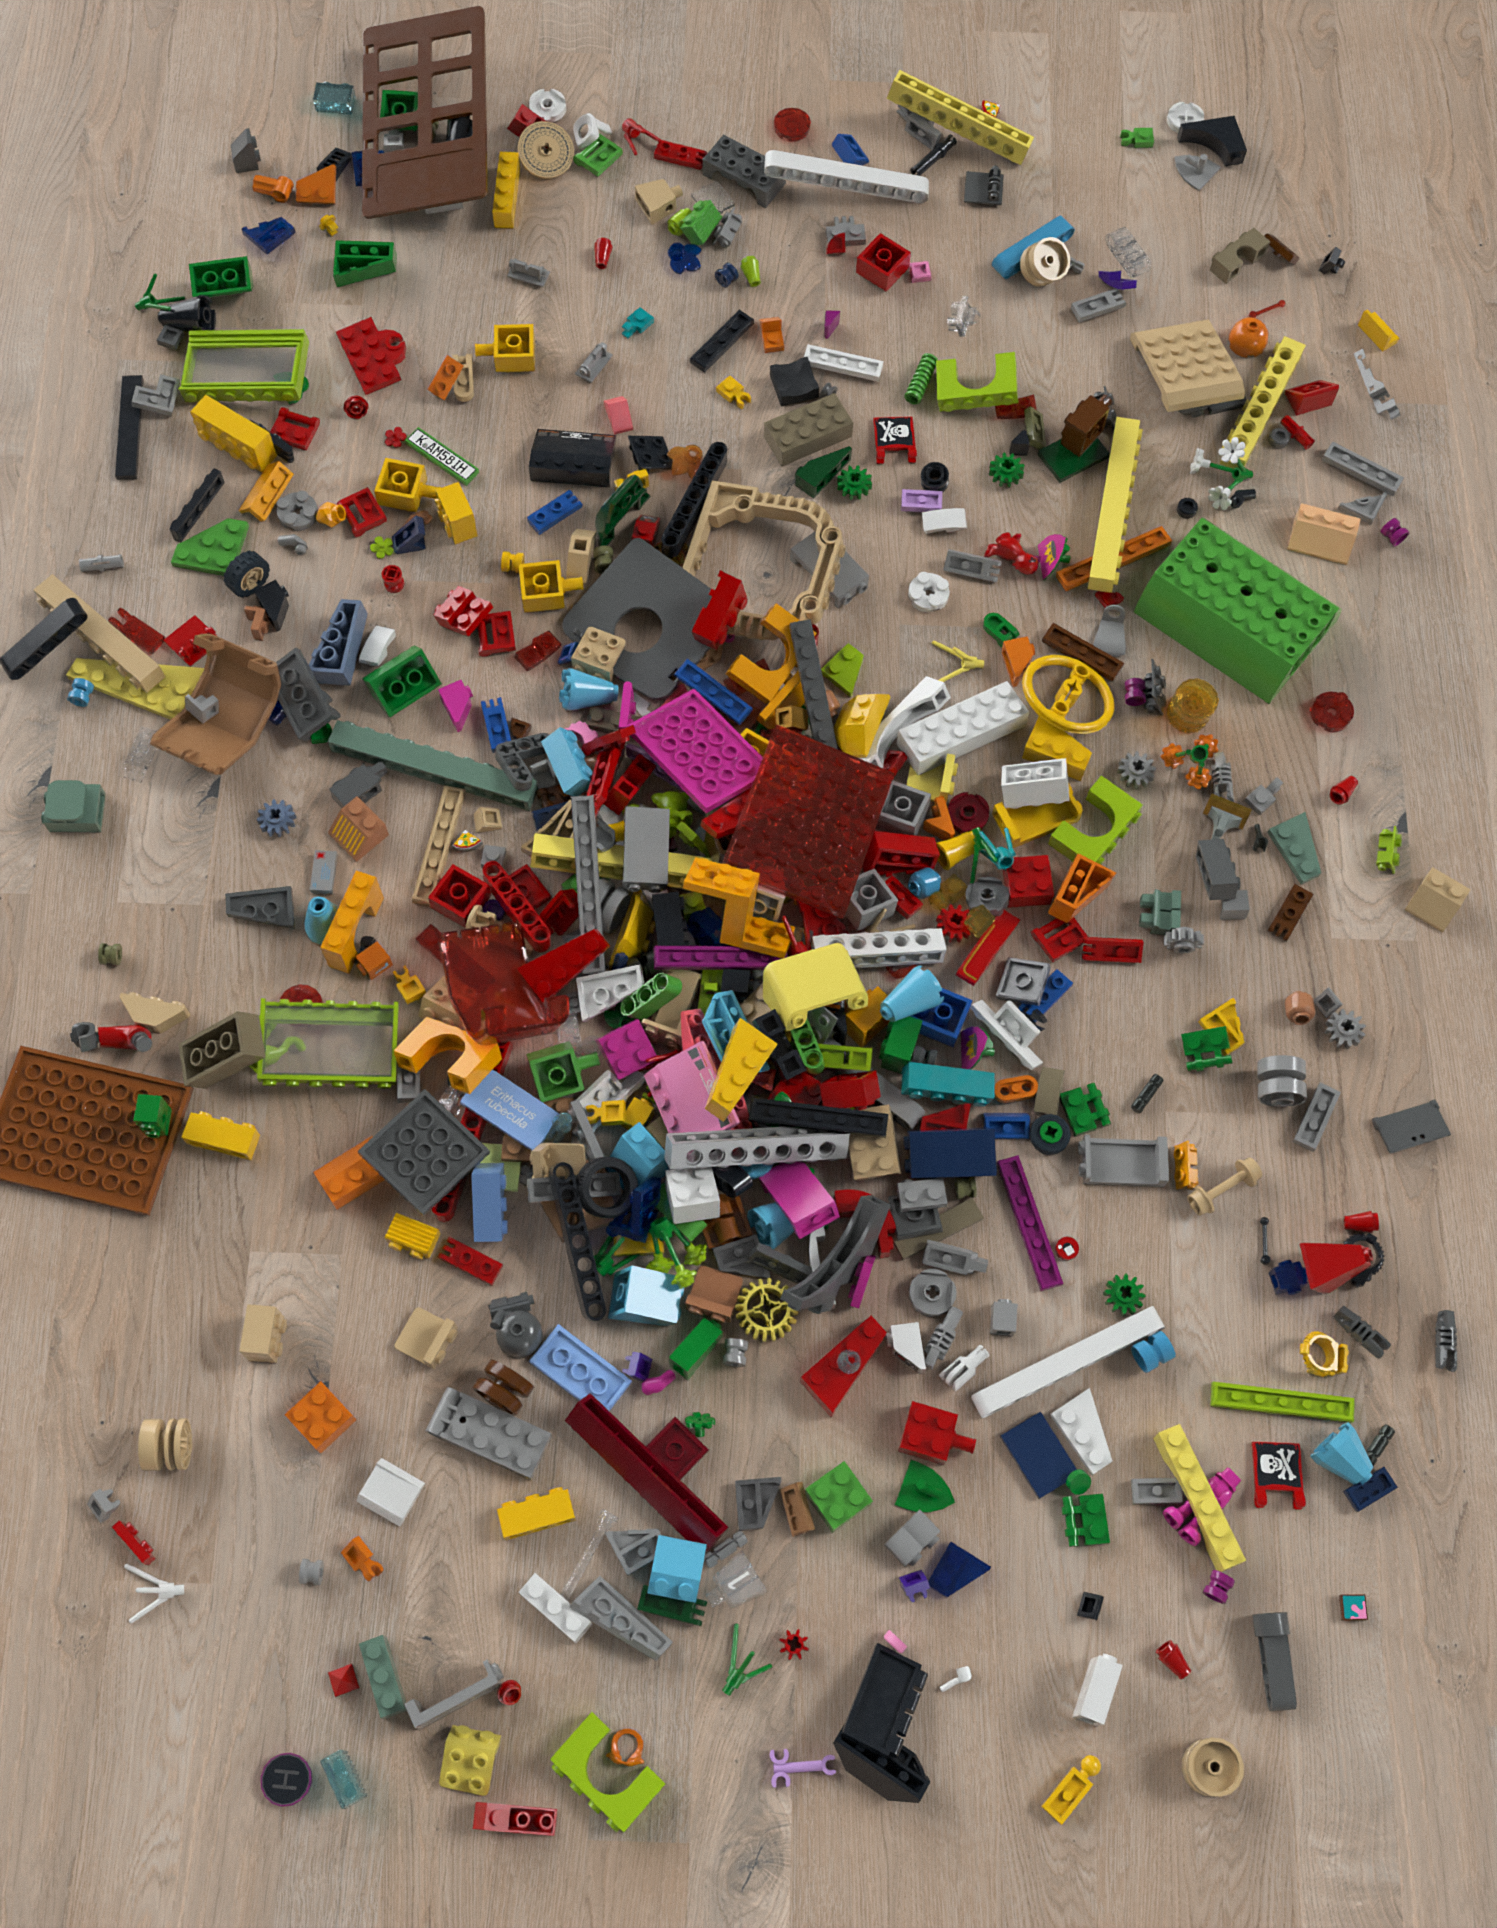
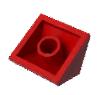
M1317 380L1284 391L1297 416L1332 406L1339 390V384Z

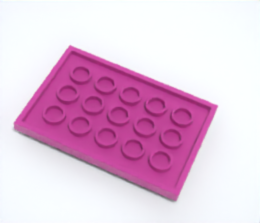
M695 689L627 725V727L634 725L636 733L630 736L705 813L710 812L774 774V768Z

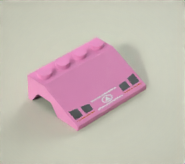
M700 1041L663 1061L644 1075L668 1133L730 1130L740 1123L734 1108L724 1122L705 1109L718 1072L704 1041Z

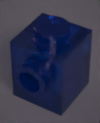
M1292 1260L1280 1262L1278 1267H1274L1268 1273L1276 1295L1288 1292V1295L1300 1293L1302 1288L1308 1283L1306 1269L1302 1267L1300 1261L1292 1263Z

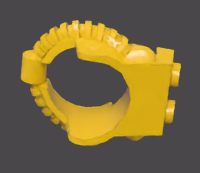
M1319 1331L1311 1332L1305 1337L1303 1343L1300 1344V1354L1303 1355L1304 1364L1309 1368L1307 1373L1319 1377L1328 1375L1333 1377L1335 1374L1347 1373L1348 1345H1338L1330 1336ZM1312 1343L1318 1344L1325 1352L1326 1361L1323 1367L1317 1365L1309 1354Z

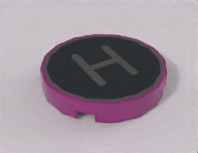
M293 1753L279 1754L270 1759L261 1775V1789L264 1796L272 1804L281 1807L292 1806L301 1801L309 1793L312 1784V1770L303 1757Z

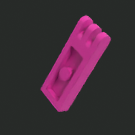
M629 681L625 682L623 687L619 729L625 728L634 722L632 715L636 714L633 687Z

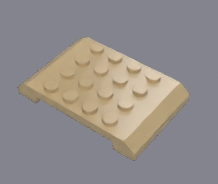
M1209 319L1130 334V341L1135 350L1141 352L1162 392L1161 400L1167 412L1244 399L1243 379Z

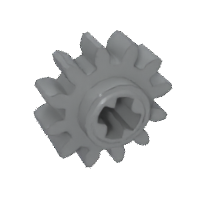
M1138 751L1135 752L1133 757L1130 753H1127L1125 759L1121 758L1120 766L1117 770V773L1122 774L1120 781L1126 779V786L1129 787L1133 783L1135 789H1138L1140 783L1143 787H1147L1148 781L1152 782L1154 779L1153 774L1156 771V767L1152 766L1154 760L1150 759L1147 761L1146 753L1142 757L1139 756Z
M1189 927L1172 929V932H1166L1164 936V946H1167L1168 950L1174 949V952L1191 953L1195 951V948H1202V945H1204V935L1201 934V931L1194 932Z
M1344 1009L1339 1014L1333 1012L1330 1016L1331 1019H1328L1325 1023L1328 1028L1324 1033L1332 1035L1329 1042L1336 1040L1337 1048L1342 1044H1345L1346 1049H1349L1352 1044L1357 1046L1360 1043L1359 1039H1363L1365 1036L1362 1030L1366 1025L1359 1024L1362 1017L1354 1018V1011H1350L1348 1015H1346Z

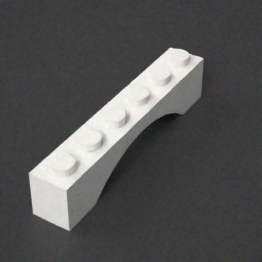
M926 676L880 723L867 757L845 759L852 775L870 782L883 769L886 753L898 736V730L913 724L929 714L937 712L951 698L945 683Z

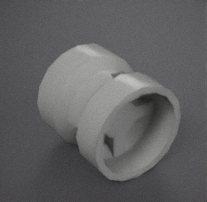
M735 1338L725 1339L726 1354L723 1355V1364L733 1367H745L746 1357L744 1355L745 1351L748 1350V1341Z

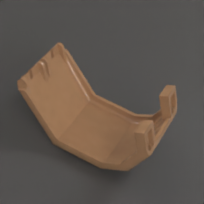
M200 634L195 635L193 644L206 649L207 659L204 671L191 697L196 699L203 695L207 699L212 695L219 700V713L205 723H201L184 708L152 735L150 745L166 751L179 759H184V761L199 768L202 767L203 770L214 775H221L256 745L276 705L281 687V679L276 662L216 635Z

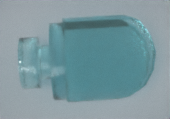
M564 1112L555 1116L546 1139L551 1140L556 1132L559 1131L553 1143H560L566 1133L572 1128V1117Z

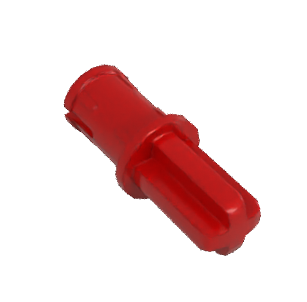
M1289 415L1282 418L1280 423L1292 434L1291 438L1298 441L1305 450L1315 443V440L1304 430V426L1300 427Z

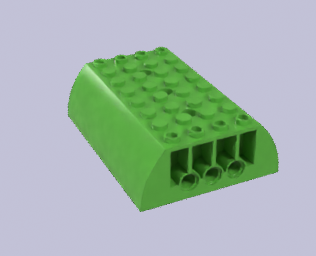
M1203 517L1154 572L1135 607L1134 613L1270 704L1336 623L1342 608ZM1213 567L1217 572L1210 573L1206 568ZM1241 590H1248L1251 595L1245 596L1241 593ZM1275 613H1283L1286 618L1279 619Z

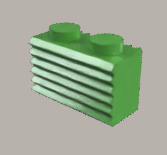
M711 200L696 202L692 213L683 219L684 223L680 229L693 246L704 244L723 217Z

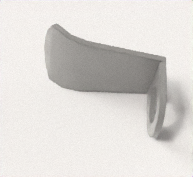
M1110 605L1104 609L1093 644L1111 656H1122L1125 654L1126 646L1123 624L1125 610L1123 607ZM1110 610H1118L1121 614L1113 617L1108 612Z

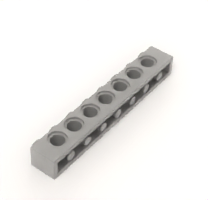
M791 1126L666 1133L664 1159L670 1169L677 1171L684 1170L685 1168L706 1169L707 1167L715 1166L727 1168L731 1165L751 1166L752 1164L772 1165L779 1162L792 1164L796 1161H837L838 1159L847 1158L850 1134Z

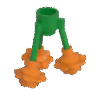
M1201 734L1199 739L1194 741L1195 747L1192 750L1182 751L1181 745L1175 746L1174 743H1170L1168 747L1162 749L1164 754L1161 755V759L1166 767L1177 768L1178 765L1184 763L1182 758L1186 755L1190 757L1193 763L1198 764L1196 769L1190 767L1189 773L1185 776L1186 780H1189L1188 785L1195 787L1197 790L1201 789V786L1206 788L1208 782L1212 779V776L1209 775V769L1203 768L1207 757L1212 758L1214 756L1213 753L1218 752V740L1213 739L1212 734L1206 736Z

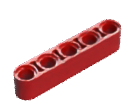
M489 861L484 864V882L489 884L492 895L530 946L539 953L549 950L551 946L549 928L498 862ZM503 889L509 890L507 892H501V890ZM515 905L521 906L519 908H513V906ZM527 921L533 922L532 924H525ZM539 937H544V938H545V939L542 940V941L537 940V938H539Z

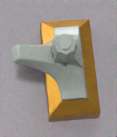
M1211 793L1203 811L1204 815L1209 816L1213 820L1214 828L1211 840L1220 839L1228 829L1233 827L1243 830L1252 809Z

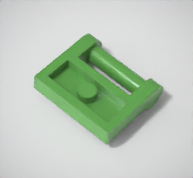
M599 134L597 140L587 146L581 153L573 156V161L576 165L583 166L599 177L623 154V150ZM597 147H599L590 157H588Z

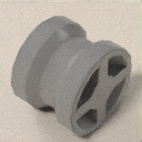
M302 1559L299 1583L313 1582L314 1585H320L323 1578L324 1561L310 1562L309 1559Z

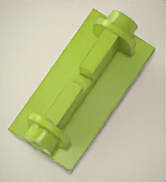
M1394 826L1393 832L1389 829H1383L1379 834L1378 848L1386 849V851H1378L1376 862L1378 870L1386 871L1387 868H1391L1392 874H1395V867L1399 866L1400 854L1397 853V848L1402 845V835L1398 834L1396 826Z

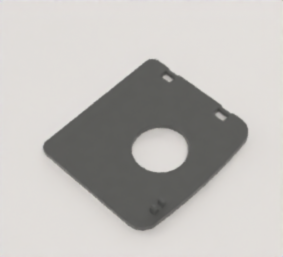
M635 538L567 613L563 620V630L567 637L573 642H578L579 645L588 627H594L615 635L617 623L628 612L637 609H646L654 612L662 622V634L659 641L652 648L644 652L633 653L623 649L613 667V675L624 683L627 681L631 682L635 690L650 699L662 700L671 695L681 682L678 679L672 681L670 677L680 668L685 660L689 659L697 665L711 649L696 641L692 634V629L702 607L706 608L712 598L709 595L711 588L643 539Z

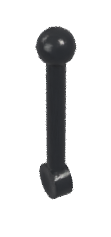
M1262 1217L1260 1223L1263 1233V1256L1260 1260L1262 1264L1266 1265L1271 1261L1268 1256L1267 1225L1269 1224V1219Z

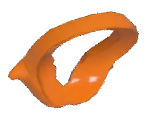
M632 1729L618 1731L613 1736L611 1750L606 1754V1757L615 1764H624L628 1767L644 1764V1760L641 1758L643 1751L641 1735ZM632 1734L637 1739L638 1747L627 1762L622 1761L617 1744L622 1735Z

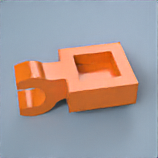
M360 1536L352 1539L341 1552L353 1570L356 1572L360 1569L367 1581H371L375 1575L379 1576L384 1570L380 1563L370 1559L373 1553Z

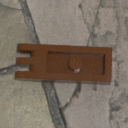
M1294 883L1270 925L1268 932L1272 933L1275 927L1279 928L1275 936L1280 937L1282 931H1284L1286 934L1283 940L1287 942L1314 894Z

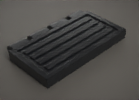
M877 1643L840 1736L885 1759L889 1755L898 1758L904 1743V1739L901 1737H906L913 1718L909 1714L915 1713L921 1696L919 1692L923 1691L928 1674L921 1670L922 1665Z

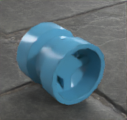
M75 678L72 683L73 689L69 692L67 700L76 706L86 707L90 700L88 696L93 692L94 685L88 680Z

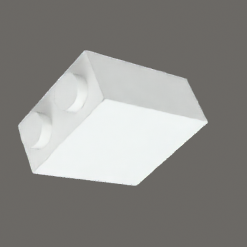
M1103 1653L1102 1656L1099 1655L1090 1660L1072 1716L1073 1718L1095 1727L1105 1724L1123 1666L1116 1663L1117 1658Z

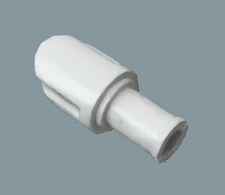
M978 1345L967 1357L959 1356L939 1374V1377L942 1380H946V1384L952 1386V1389L956 1392L976 1374L975 1368L989 1357L988 1351L985 1348L983 1349L982 1345Z

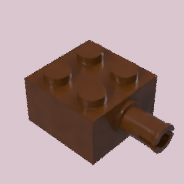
M1090 395L1085 401L1082 400L1078 404L1074 413L1070 412L1064 420L1065 427L1061 432L1062 439L1060 444L1078 457L1085 452L1104 430L1110 409L1109 406L1112 405V399L1110 397L1106 399L1107 395H1102L1099 400Z

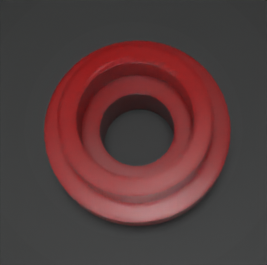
M516 1680L503 1682L497 1690L498 1700L506 1705L517 1703L521 1698L520 1684Z

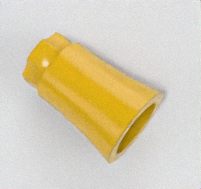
M972 831L936 843L940 853L937 861L943 869L949 870L957 863L974 855L975 842L973 839L975 837Z

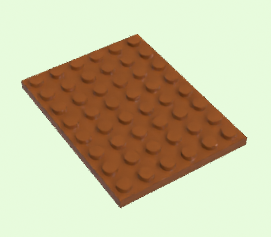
M20 1046L0 1098V1180L150 1216L194 1088L184 1086V1083ZM138 1094L162 1096L172 1109L167 1136L160 1135L159 1138L147 1137L133 1121Z

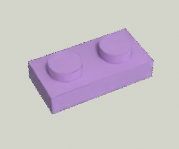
M902 489L901 511L927 512L942 509V491Z

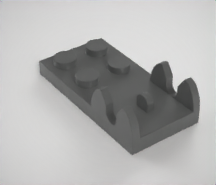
M294 648L276 662L281 679L278 700L297 737L307 742L311 739L313 733L332 719H339L341 715L329 705L332 702V698L325 691L321 690L301 650Z

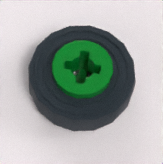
M1047 1114L1034 1121L1029 1135L1031 1143L1036 1150L1042 1154L1054 1155L1067 1147L1071 1133L1064 1119L1057 1115Z

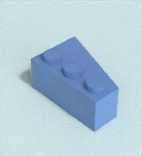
M479 1163L472 1172L474 1242L502 1241L504 1234H508V1220H504V1211H507V1197H504V1189H506L504 1163Z

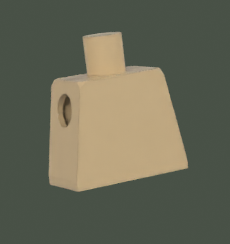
M664 179L635 186V200L651 225L675 212L676 198L683 196L679 185L670 188Z

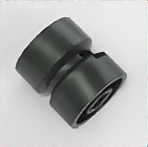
M654 950L641 954V958L633 957L628 959L627 965H625L626 967L641 965L644 983H646L648 978L652 979L657 974L663 973V970H654Z

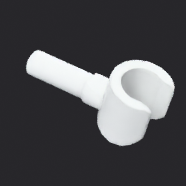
M966 1666L956 1669L958 1677L940 1686L941 1691L944 1692L956 1684L969 1681L972 1677L970 1668Z

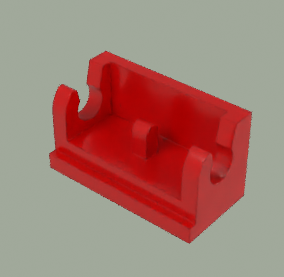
M574 889L560 890L540 913L539 916L549 928L550 935L554 933V930L559 936L564 935L579 917L578 897Z

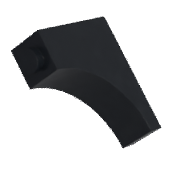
M1235 116L1180 124L1177 135L1179 143L1203 145L1215 152L1225 166L1243 164L1247 149Z

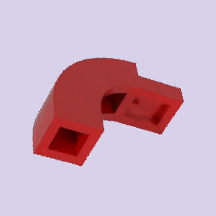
M855 1189L835 1190L833 1199L840 1215L839 1218L852 1217L860 1197L871 1194ZM889 1210L877 1240L880 1258H888L890 1250H894L892 1236L888 1235L895 1233L896 1226Z

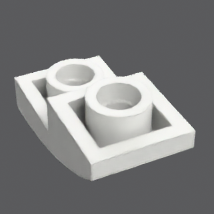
M964 508L922 512L923 528L926 534L943 530L949 533L967 529Z
M376 626L363 647L359 662L371 666H379L388 655L387 647L396 637L395 630Z

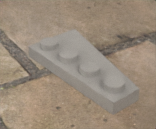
M601 1576L589 1585L570 1605V1608L655 1661L673 1643Z

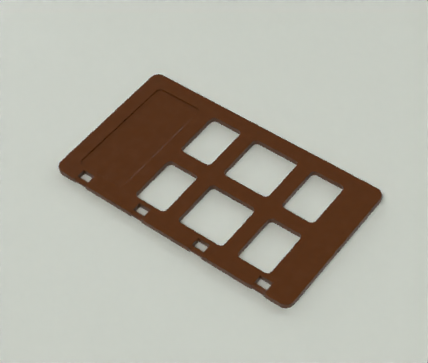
M474 6L367 28L363 33L362 213L364 217L373 219L483 199L488 193L484 9L481 6ZM471 34V54L432 61L433 41ZM418 44V63L416 65L379 72V53L381 51ZM374 47V53H369V48ZM472 69V99L470 101L432 108L433 76ZM418 79V109L414 112L379 118V87ZM373 94V100L368 101V95ZM472 115L473 134L471 137L432 144V124L434 122ZM418 125V145L416 147L378 154L380 132ZM373 142V148L368 149V143ZM369 191H373V197L368 198Z

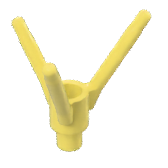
M932 641L933 645L962 660V668L938 681L945 682L970 669L984 667V660H978L977 657L969 656L956 647L951 649L941 643Z

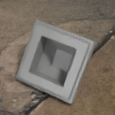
M1329 987L1314 999L1315 1005L1326 1018L1343 1005Z

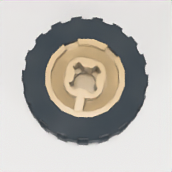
M255 551L243 552L229 563L224 573V583L238 597H249L255 594L254 590L265 584L266 579L269 577L270 565Z

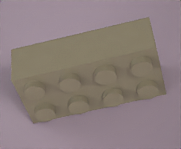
M835 393L764 422V438L781 466L851 438L853 432V421Z
M239 1011L178 1044L184 1086L206 1089L265 1058L259 1015Z

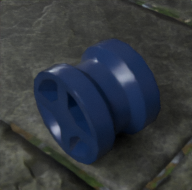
M727 262L723 265L722 269L715 271V278L722 287L727 288L730 286L731 281H736L739 278L737 269Z

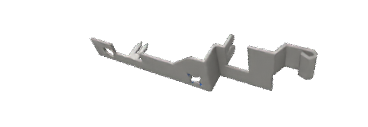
M1361 349L1354 353L1377 413L1379 414L1387 410L1391 420L1399 417L1401 414L1394 398L1381 404L1379 398L1385 400L1384 396L1389 398L1390 394L1383 382L1374 379L1371 369L1366 370V367L1363 365L1362 359L1366 358L1364 350Z

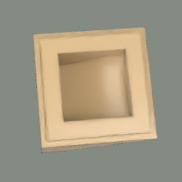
M479 807L474 813L476 832L481 833L502 829L499 809Z

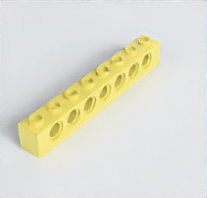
M899 70L893 80L887 99L895 104H899L911 112L917 113L943 126L945 129H949L961 137L967 138L1019 165L1022 164L1034 139L1033 136Z
M1286 336L1283 337L1281 343H1276L1272 352L1275 354L1274 357L1270 356L1265 365V368H1267L1266 372H1261L1257 380L1259 385H1254L1250 393L1251 401L1246 400L1242 409L1244 414H1239L1235 422L1237 427L1235 430L1231 429L1227 438L1230 443L1234 437L1238 438L1239 443H1245V455L1242 458L1239 457L1244 467L1306 346ZM1221 459L1219 463L1233 469L1238 467L1237 463L1233 464L1231 460L1224 462Z

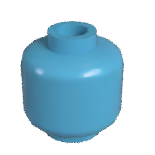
M923 868L916 871L910 876L908 882L909 891L920 899L930 897L940 890L941 877L931 868Z

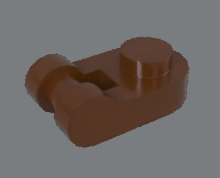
M560 784L549 788H540L536 791L537 798L541 800V809L567 802L573 797L565 794ZM555 796L556 800H549V797Z

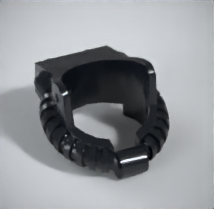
M1360 1233L1357 1235L1353 1234V1236H1349L1343 1242V1244H1354L1357 1241H1366L1372 1245L1376 1253L1374 1265L1349 1280L1351 1285L1356 1288H1361L1365 1282L1371 1281L1372 1275H1375L1376 1272L1378 1273L1379 1269H1382L1381 1266L1384 1265V1250H1382L1380 1243L1376 1241L1377 1237L1371 1233L1367 1235L1363 1233L1362 1235Z

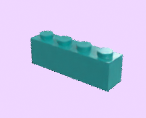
M908 1062L902 1068L901 1094L909 1095L913 1099L927 1097L932 1101L951 1100L954 1104H964L967 1102L973 1103L976 1107H984L995 1099V1073Z

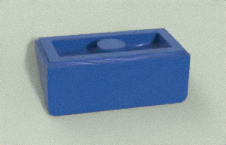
M837 134L832 142V147L844 163L863 166L869 162V159L852 135Z
M983 1113V1128L995 1129V1139H1029L1030 1116L1028 1113Z

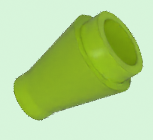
M755 256L743 258L740 268L746 276L750 287L760 285L759 261Z

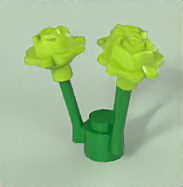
M661 1217L650 1224L651 1229H649V1232L652 1236L655 1250L653 1253L654 1259L646 1265V1269L668 1273L669 1269L672 1268L671 1266L675 1263L676 1266L674 1268L677 1274L671 1284H677L680 1289L692 1285L695 1282L694 1276L697 1272L696 1270L690 1271L685 1269L683 1263L680 1264L669 1238L673 1236V1231L685 1245L684 1249L687 1251V1254L684 1256L685 1265L698 1266L701 1262L705 1261L706 1244L694 1246L692 1242H688L675 1224H673L672 1219L668 1220L667 1217ZM658 1238L660 1241H665L673 1261L670 1258L663 1257V1253L659 1249Z

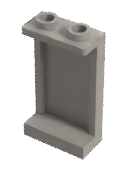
M813 532L790 549V560L794 564L799 562L812 576L819 557L815 539L816 532ZM846 551L844 557L840 558V571L834 577L835 587L833 592H830L837 608L841 605H847L858 593L862 594L865 592L869 582V575Z
M626 806L624 812L622 888L630 892H638L640 889L649 890L651 893H661L666 890L668 885L670 809Z
M1085 1135L1082 1141H1079L1078 1153L1082 1155V1163L1079 1164V1177H1083V1184L1165 1187L1169 1181L1167 1137H1157L1156 1140L1090 1138V1135Z
M488 1659L483 1661L488 1673L486 1678L425 1711L418 1700L412 1699L404 1705L414 1727L423 1729L499 1688L502 1684L500 1679L504 1678L498 1664L495 1662L492 1664Z

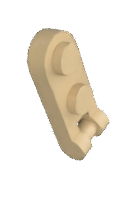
M472 353L466 354V356L452 355L454 360L464 365L453 385L455 398L461 402L470 401L474 397Z

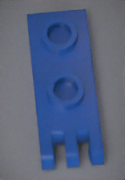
M568 490L529 515L527 522L540 535L581 509L583 504L581 501H578L575 495L573 496L571 490Z
M501 697L497 698V706H494L493 699H490V707L488 708L486 702L481 701L492 753H495L498 744L511 741Z
M1056 969L1047 979L1040 1005L1022 1003L1018 1009L1023 1012L1027 1007L1029 1010L1026 1013L1029 1015L1032 1014L1033 1010L1038 1009L1044 1015L1072 987L1073 982Z

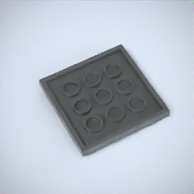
M424 1089L359 1149L358 1154L412 1207L424 1216L490 1154V1150Z

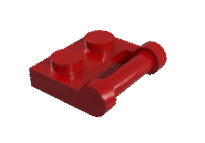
M281 407L270 432L279 435L290 446L307 451L320 425V418L314 416L312 418L291 412L288 408ZM286 420L297 421L309 425L308 429L288 423Z
M368 487L339 500L336 504L344 507L346 519L351 525L352 533L355 537H360L366 531L387 522L384 512ZM351 505L356 507L364 522L360 524L357 522L349 508Z
M511 611L489 613L477 626L480 643L478 648L479 656L487 657L494 653L516 651ZM487 623L492 624L494 644H488Z
M1056 918L1038 929L1036 927L1030 931L1032 938L1038 942L1052 963L1085 944L1084 937H1088V935L1075 918L1066 923L1069 925L1068 927L1048 939L1044 935L1066 922Z

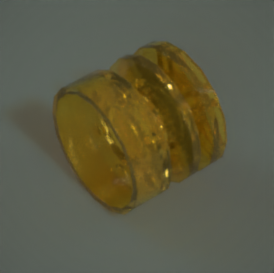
M1198 678L1182 682L1167 706V718L1171 725L1185 733H1196L1202 730L1217 709L1219 699L1216 690L1210 683Z

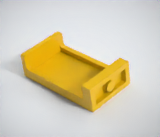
M1069 784V801L1061 804L1046 803L1041 806H1022L1018 809L1005 808L1003 803L1000 802L994 805L992 816L1004 838V829L1008 828L1012 846L1016 848L1054 832L1063 820L1070 825L1079 822L1083 809L1081 803L1075 800L1072 787Z

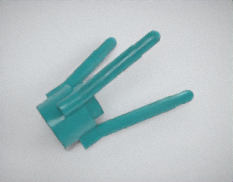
M1008 828L1004 829L1008 849L1004 847L995 848L983 831L979 832L998 861L994 862L984 849L980 852L994 863L998 870L1009 868L1014 862L1013 857L1016 856Z

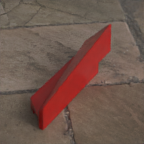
M615 741V746L598 753L586 795L594 796L595 819L601 806L607 800L609 789L624 759L626 742L618 745L617 741Z

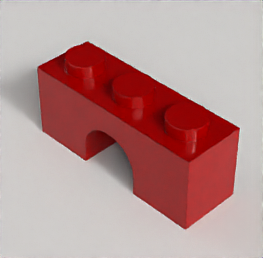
M639 753L610 790L607 800L603 804L617 815H620L650 776L656 765Z

